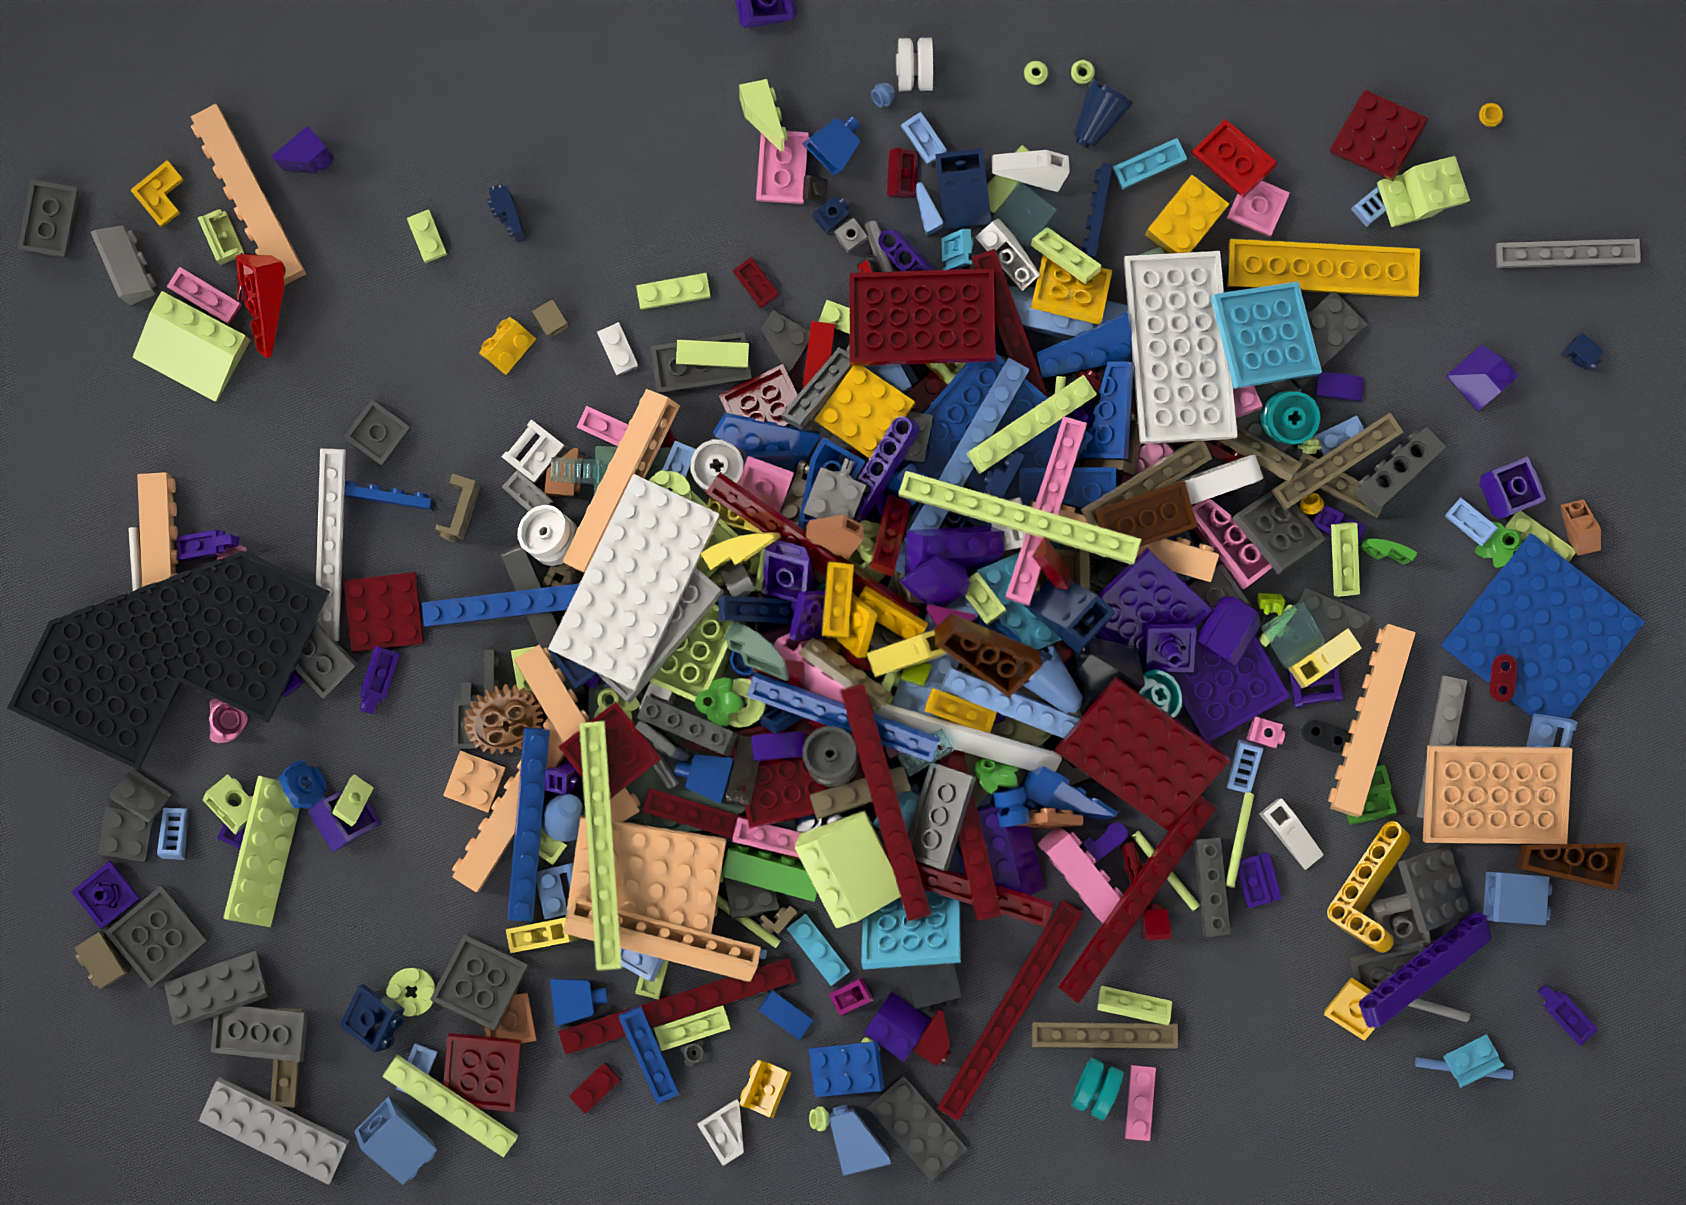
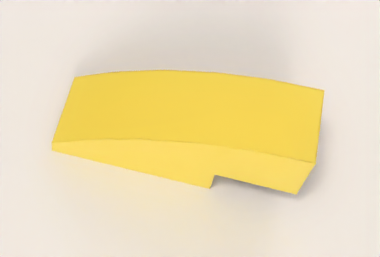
M758 533L739 536L718 543L703 551L701 555L710 570L720 568L731 559L735 565L742 564L781 536L779 533Z

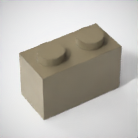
M105 931L96 933L74 948L77 952L75 954L77 961L81 966H86L90 973L88 974L90 982L95 987L98 986L99 989L106 988L130 972L111 940L105 934Z

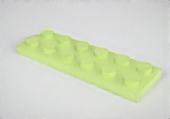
M258 776L224 919L271 927L299 809L292 807L290 804V800L285 795L279 780Z

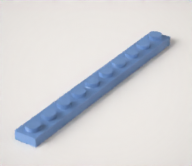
M1010 358L1007 359L941 474L939 481L963 487L974 467L966 453L992 436L1030 369ZM924 504L910 530L939 529L948 510ZM907 535L901 544L895 571L904 576Z

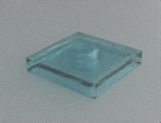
M1019 181L991 220L994 221L999 218L1017 240L1030 248L1032 239L1044 229L1058 209Z
M1301 601L1283 612L1282 615H1278L1261 626L1285 668L1290 667L1326 643L1304 602Z

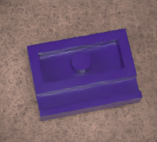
M1269 852L1240 860L1237 875L1247 908L1282 899Z

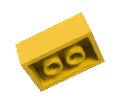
M1191 175L1151 224L1145 236L1159 247H1162L1168 254L1191 253L1223 214L1229 203L1195 176Z

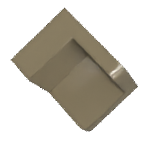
M550 300L532 311L548 339L569 328L554 300Z

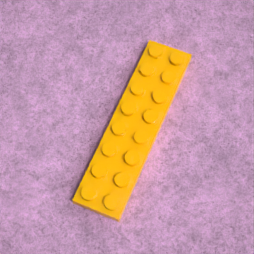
M1230 239L1227 288L1251 289L1299 282L1301 291L1417 297L1419 293L1420 249Z

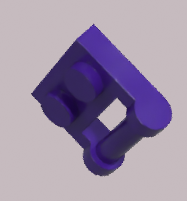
M1338 666L1307 686L1312 687L1332 683V691L1301 695V686L1288 669L1295 709L1302 708L1306 704L1330 700L1335 702L1343 701Z

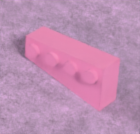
M1209 498L1200 501L1192 507L1198 526L1193 528V530L1205 545L1214 547L1213 552L1219 554L1217 561L1220 565L1223 563L1240 590L1248 587L1272 568L1270 563L1234 522L1231 515Z
M789 634L776 640L773 647L782 658L804 663L803 686L813 693L843 703L840 689L846 687L799 655L802 647L810 640L794 641L789 638Z
M1062 828L1052 829L1036 844L1049 855V860L1064 874L1065 880L1079 893V897L1103 924L1123 894L1117 887L1111 888L1108 884L1111 880L1103 869L1099 871L1093 865L1096 860L1088 851L1084 853L1079 845L1082 842L1073 832L1069 834Z

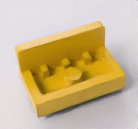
M510 317L500 322L496 329L497 332L492 338L484 341L479 352L480 355L505 375L536 340L531 333Z
M757 1060L750 1070L748 1084L742 1090L740 1105L767 1117L774 1118L791 1072L769 1062Z

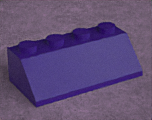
M991 526L907 530L905 575L935 555H940L964 566L967 575H974L975 571L998 562L1003 556L1005 531Z
M995 802L978 806L977 811L994 884L1028 895H1033L1045 889L1030 828L1025 826L999 827L997 813L1000 811V808L995 806Z

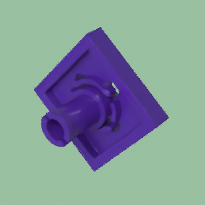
M825 591L799 592L797 602H792L791 606L794 616L789 638L794 641L811 640L812 638L816 640L832 638L822 636Z
M1147 625L1145 672L1152 670L1194 672L1196 625Z
M108 861L71 891L100 929H104L141 899L112 861Z

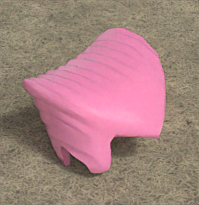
M211 699L209 702L211 741L224 743L236 739L247 724V714L218 699Z

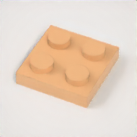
M460 751L443 796L489 813L506 767Z

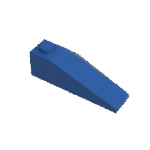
M824 437L821 439L810 460L798 526L806 532L807 523L810 520H816V518L803 513L820 468L841 471L845 458H847L849 462L846 469L851 460L855 462L849 474L855 480L865 463L863 458Z
M1044 766L1026 773L1020 786L1024 787L1026 802L1023 805L1028 807L1029 810L1041 811L1042 808H1054L1056 813L1059 810H1073V815H1083V817L1102 820L1114 818L1118 813L1096 798H1087L1085 790L1080 787L1074 788L1069 786L1070 780Z

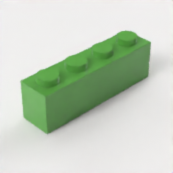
M737 842L730 843L721 874L722 877L815 902L817 890L801 861L786 855L772 854L773 852L762 848L757 850L750 848L749 845Z

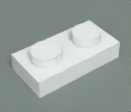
M619 322L597 332L617 376L639 367Z

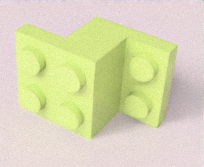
M1455 156L1414 166L1402 175L1396 176L1393 181L1383 179L1377 182L1391 227L1433 217L1446 208L1470 201Z

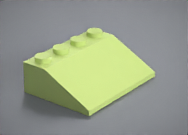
M161 291L149 313L133 358L217 402L251 340L246 335Z
M714 604L649 682L695 702L696 696L701 691L708 690L714 680L722 678L732 650L728 649L724 635L733 622L719 621L718 605ZM738 622V623L743 624V625H746L747 622ZM706 697L703 699V704L709 706L712 700Z
M865 811L799 834L795 850L836 928L857 922L901 897L890 859Z

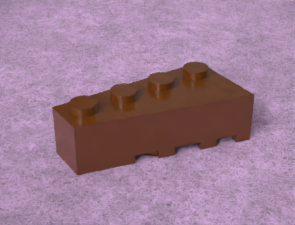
M952 613L934 629L936 645L1008 698L1042 667L1040 650Z
M1627 843L1520 845L1516 869L1603 889L1617 890Z

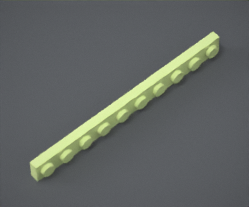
M908 471L905 472L899 491L900 497L1037 537L1047 538L1054 542L1133 565L1141 539Z
M604 721L579 723L596 970L621 968L605 725Z

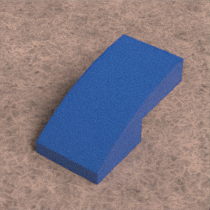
M773 990L770 991L758 1008L762 1014L799 1040L814 1021Z

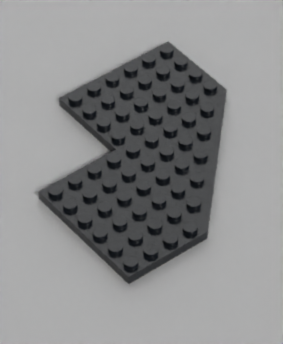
M240 551L234 553V555L201 565V567L190 571L187 570L157 583L154 582L132 592L110 598L99 604L74 611L66 616L52 619L48 622L7 709L132 768L140 770L181 683L269 723L331 591L248 552Z

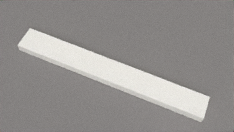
M321 448L316 585L331 591V594L317 622L335 641H339L346 449Z
M884 704L879 711L875 709L873 713L940 737L938 745L1029 771L1044 766L1056 772L1062 760V756L1053 751L889 704Z

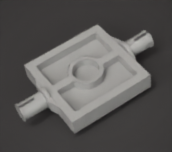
M845 458L841 471H831L821 467L803 513L816 519L837 515H845L853 519L866 484L854 480L849 475L855 462L851 460L846 469L849 459Z

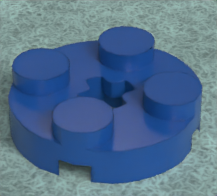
M301 760L293 762L284 769L283 774L279 776V783L290 800L292 807L296 809L301 807L309 809L324 799L326 781L318 768L315 766L310 767L305 764L306 761ZM301 783H305L307 787L304 788Z

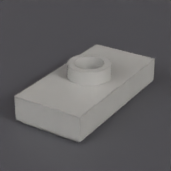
M519 470L502 486L507 493L528 511L537 506H551L553 503L545 493Z

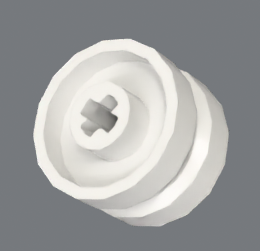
M898 38L896 76H898L899 91H911L914 86V76H917L920 91L933 90L932 38H919L917 41V53H913V41L910 38Z
M710 440L702 443L695 450L691 458V473L695 483L702 491L706 492L719 474V472L713 469L717 464L722 466L720 468L721 473L739 484L744 469V462L739 450L734 445L723 440Z
M537 506L527 512L521 520L518 528V540L521 547L542 564L549 566L560 565L563 563L566 550L576 534L577 525L554 506Z

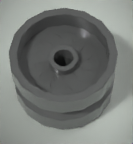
M835 726L822 727L814 731L806 739L803 747V760L811 778L817 783L827 787H838L848 783L856 775L859 767L858 750L852 736L844 729Z

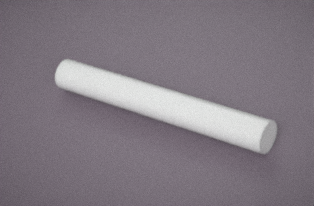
M138 527L128 528L133 591L142 587Z

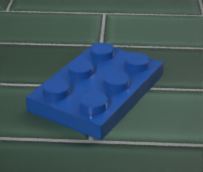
M878 1041L809 1049L815 1097L885 1090Z

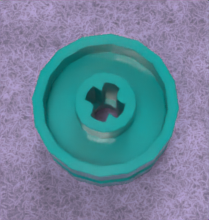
M1298 391L1277 392L1270 396L1262 407L1260 414L1261 426L1265 434L1273 441L1283 444L1303 443L1312 438L1318 430L1320 411L1315 400L1305 393Z
M1152 670L1144 673L1145 686L1139 693L1174 718L1182 706V693L1179 685L1172 676L1164 671Z
M1091 1057L1079 1079L1071 1101V1107L1083 1112L1092 1102L1090 1108L1091 1115L1104 1120L1117 1097L1124 1072L1111 1066L1103 1075L1104 1063Z

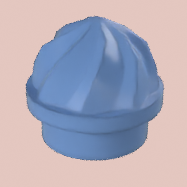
M888 83L877 84L875 89L871 91V96L878 107L889 106L895 98V90Z

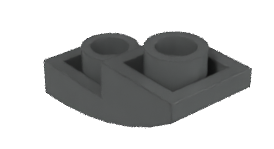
M731 559L719 568L732 596L747 597L756 588L752 575L746 569L745 562L735 565Z

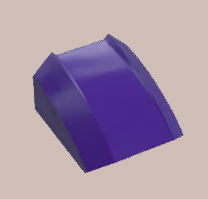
M735 0L739 23L743 28L793 20L797 13L795 0Z
M1529 456L1481 475L1479 487L1483 490L1491 509V514L1498 519L1547 501L1544 488Z
M778 540L765 548L762 594L797 602L799 592L814 591L813 568L805 547Z
M935 555L899 579L901 584L919 600L927 605L942 608L961 596H966L970 586V580L965 567L940 555Z
M1234 596L1221 597L1196 634V642L1208 647L1223 657L1225 661L1236 666L1261 625L1259 614Z

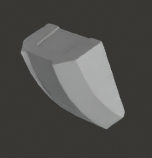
M1407 892L1394 897L1378 899L1372 904L1375 922L1388 931L1394 939L1392 947L1417 941L1422 942L1424 949L1431 945L1429 931L1419 932Z

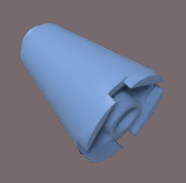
M1049 646L1048 649L1050 651H1040L1042 667L1023 686L1064 713H1074L1082 706L1083 696L1057 651L1052 646Z
M560 794L550 798L543 806L541 826L544 832L554 840L567 842L576 840L578 838L581 815L586 816L584 803L576 796L569 794Z

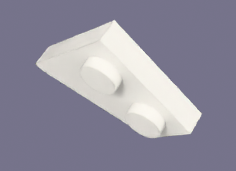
M735 1099L697 1124L723 1166L744 1153L738 1099Z

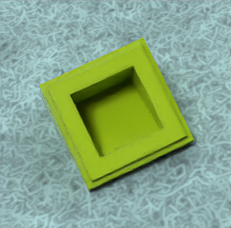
M924 662L904 668L901 680L925 688L932 664Z

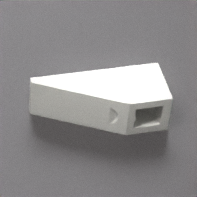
M1049 150L996 154L992 156V173L1058 192L1070 173L1069 159L1066 155Z
M999 218L992 221L975 237L987 251L996 250L1002 269L1022 291L1040 276L1016 237Z
M1282 798L1276 799L1259 813L1304 870L1324 855Z

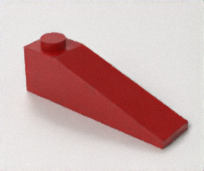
M236 255L240 286L245 285L248 300H244L245 305L254 318L250 325L257 352L266 358L272 357L284 291L286 269L283 262L272 255Z

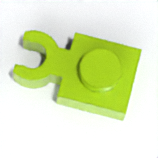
M1258 593L1257 597L1258 606L1260 609H1263L1265 614L1278 613V615H1282L1285 603L1282 594Z

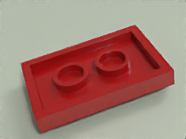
M1226 119L1192 151L1195 158L1243 198L1277 166V161Z

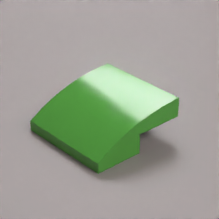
M1368 539L1358 546L1359 549L1377 560L1388 555L1402 565L1413 561L1417 554L1416 551L1402 544L1382 539Z
M1385 765L1376 766L1362 815L1357 818L1346 814L1349 825L1396 815L1397 811L1390 791L1391 784Z

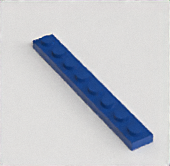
M579 584L423 602L424 626H438L567 610Z
M755 672L747 697L828 726L844 729L846 732L853 734L844 703ZM873 714L882 745L929 762L933 761L940 737Z
M524 727L507 919L511 921H533L549 729Z

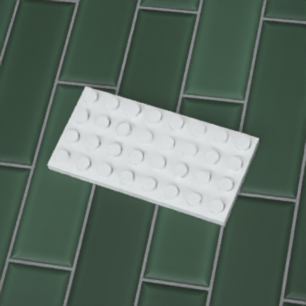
M1220 251L1125 256L1124 268L1129 323L1132 334V359L1134 363L1133 371L1140 444L1236 439L1237 427L1233 384L1210 298L1214 294L1224 293Z
M633 474L548 649L636 691L721 515Z

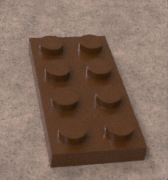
M1184 480L1095 510L1100 528L1141 539L1139 547L1198 527Z

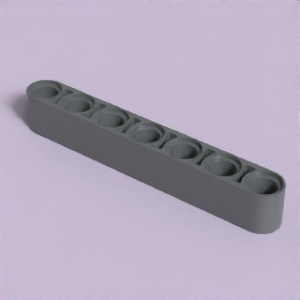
M520 544L500 552L516 591L542 588L530 557ZM546 612L527 615L539 645L542 649L545 647L548 649L559 627L554 613ZM554 658L550 661L554 670L559 668L566 680L562 683L567 691L572 689L577 698L587 694L584 685L578 689L572 685Z

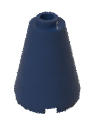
M1092 79L1089 84L1074 133L1078 137L1076 142L1086 148L1089 145L1095 146L1133 104L1131 100L1126 101L1127 97L1106 85L1098 84L1096 86L1099 81Z

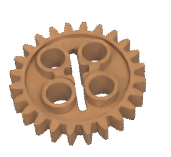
M505 684L503 690H499L495 686L493 693L485 690V697L478 695L479 702H471L472 709L466 710L468 717L464 718L466 724L464 727L470 742L473 741L475 747L480 746L483 752L488 748L491 754L496 749H499L500 754H503L507 748L512 753L514 746L522 749L521 743L523 742L524 727L541 728L539 722L543 721L541 715L543 711L533 692L527 693L525 687L519 691L517 685H514L509 690L507 684Z

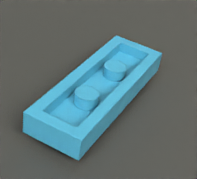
M1178 138L1113 166L1112 170L1123 190L1187 161V157Z
M804 914L787 928L831 986L850 972L807 914Z

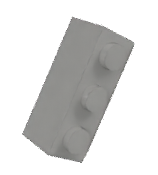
M121 225L91 231L119 298L132 305L156 294L153 288L156 286V282L152 274H147L144 266L147 265L143 253L141 251L138 252L135 244L138 241L132 230L129 231Z

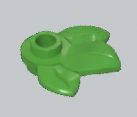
M1492 522L1498 527L1497 531L1482 547L1478 545L1475 553L1482 558H1493L1495 568H1500L1506 565L1513 556V553L1521 546L1522 537L1518 531L1506 529L1501 523ZM1513 538L1515 542L1513 545H1507L1506 540Z
M730 678L714 680L708 690L701 691L695 699L698 711L707 714L711 723L721 727L729 725L728 714H733L744 706L743 700L735 693L730 692L733 685V680ZM709 697L712 700V705L705 706L703 699Z
M987 758L976 762L975 772L980 779L979 783L989 793L993 794L998 786L1017 788L1018 780L1015 773L1019 771V767Z

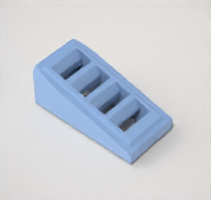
M920 182L916 185V194L926 235L929 236L942 229L944 222L923 183Z
M1378 187L1351 209L1366 227L1386 211L1385 205L1376 196L1377 193L1380 194ZM1371 198L1380 207L1379 210H1377L1374 207V205L1369 201ZM1364 204L1374 213L1372 216L1363 207Z
M1242 739L1238 740L1227 788L1251 793L1264 749L1262 745ZM1246 749L1254 751L1255 753L1254 755H1250L1243 753V750ZM1245 759L1252 761V765L1240 762V760ZM1238 768L1250 771L1249 775L1237 772ZM1235 778L1245 779L1248 782L1247 784L1236 782Z
M163 808L157 855L160 858L185 860L188 809ZM169 817H181L180 821H169ZM168 827H179V831L168 830ZM168 837H178V841L168 840ZM167 847H177V850H167Z

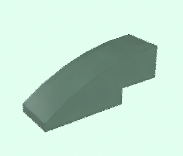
M733 622L724 635L728 649L742 654L745 665L788 680L789 674L786 664L776 649L757 632L743 624Z

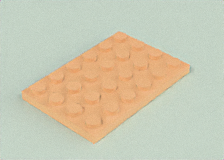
M1427 746L1423 841L1425 843L1567 844L1572 748Z
M583 815L580 818L567 911L572 898L592 902L586 816ZM611 820L617 909L711 934L726 839Z

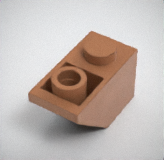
M578 448L571 449L547 469L545 494L547 496L575 498L576 493H580L581 479L577 477L578 469L583 468L584 455H580Z
M1584 499L1561 505L1569 542L1576 554L1579 556L1600 551L1601 528Z
M845 515L810 520L807 523L806 538L816 545L829 549L837 556L849 559L864 539V525Z

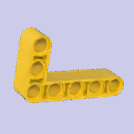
M1394 821L1388 822L1382 827L1327 910L1328 918L1340 929L1381 953L1387 952L1392 948L1394 939L1381 925L1362 913L1410 843L1409 833ZM1372 872L1371 876L1366 879L1367 875ZM1345 912L1344 916L1339 919L1340 915ZM1361 924H1363L1362 928L1359 929V930H1357L1358 927H1359ZM1382 935L1381 939L1376 942L1377 937Z

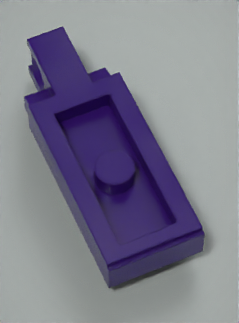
M219 530L178 536L177 560L184 562L222 555L226 553V548L240 546L239 536H233V534L226 535V531Z
M375 646L361 688L360 698L363 699L360 711L374 714L377 703L381 704L382 700L386 699L400 653Z
M1545 985L1537 991L1546 1001L1542 1004L1546 1011L1578 1046L1583 1045L1598 1030L1566 994L1561 993L1559 990L1554 993Z

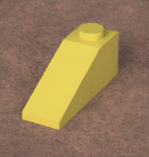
M566 917L506 929L510 953L584 938L562 933Z

